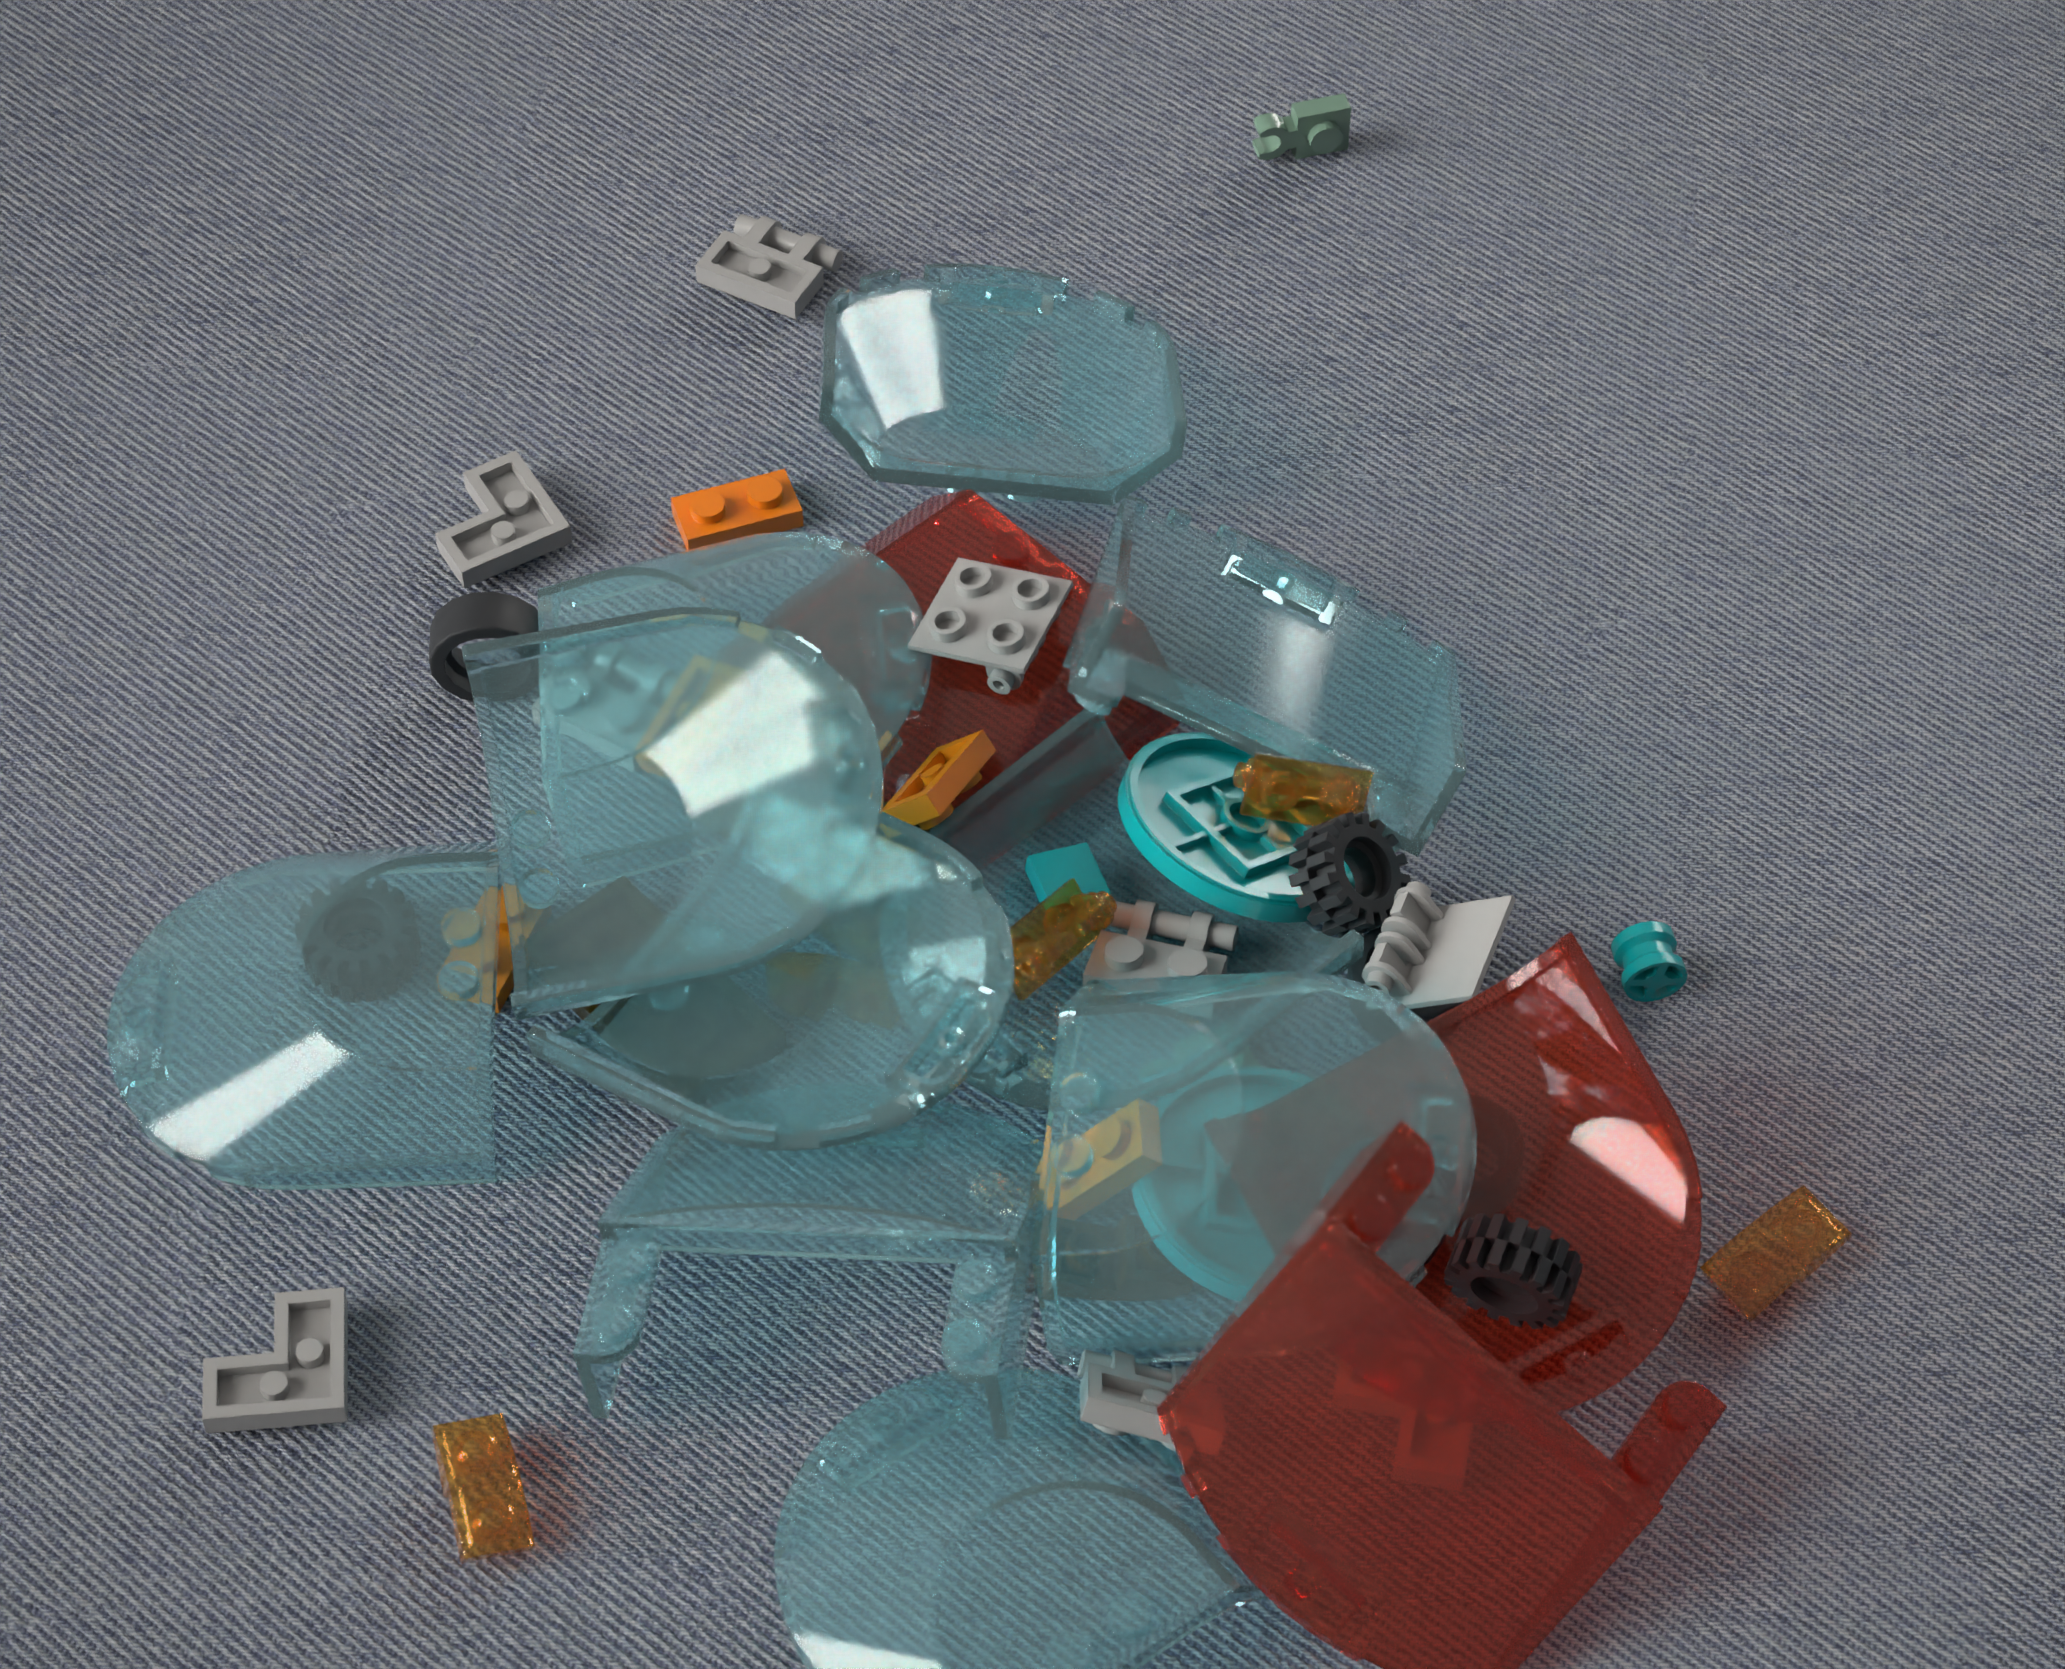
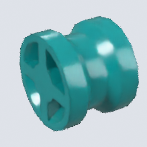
M1647 921L1629 926L1618 933L1611 943L1614 961L1617 966L1624 969L1621 976L1623 989L1627 997L1635 1001L1650 1002L1671 996L1681 989L1687 981L1688 973L1685 964L1680 956L1674 954L1677 946L1674 932L1671 926L1664 922Z

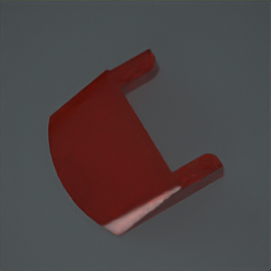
M1401 1120L1365 1147L1355 1157L1157 1406L1156 1410L1163 1435L1170 1434L1174 1448L1185 1471V1474L1180 1476L1191 1499L1198 1496L1206 1513L1221 1534L1216 1538L1246 1576L1280 1610L1312 1635L1357 1662L1364 1659L1382 1669H1518L1664 1508L1659 1502L1728 1406L1709 1389L1697 1382L1689 1380L1674 1382L1663 1388L1655 1396L1616 1452L1608 1459L1376 1254L1381 1245L1428 1187L1435 1171L1434 1157L1429 1145L1416 1131Z

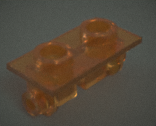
M1255 752L1254 757L1250 758L1247 763H1237L1234 769L1233 783L1235 787L1243 788L1244 797L1239 812L1241 815L1316 826L1345 813L1353 812L1355 815L1363 812L1374 772Z
M1071 878L990 943L1020 1001L1025 1000L1097 940L1100 931L1113 923L1117 905L1109 893L1100 891L1098 893L1088 892L1082 894L1075 878Z

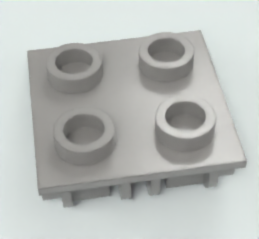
M958 557L909 641L908 649L983 665L989 677L987 680L988 686L998 694H1008L1011 690L1018 689L1024 680L1023 674H1025L1030 663L1036 659L1039 649L1046 640L1047 632L1052 623L1058 619L1061 612L1060 609L1073 587V581Z
M1411 881L1406 887L1398 889L1390 911L1392 917L1384 920L1381 927L1382 933L1377 936L1369 963L1365 965L1362 971V978L1365 981L1364 989L1370 994L1364 1009L1365 1013L1369 1015L1476 1000L1516 898L1513 895L1437 906L1430 897L1431 890L1421 882Z

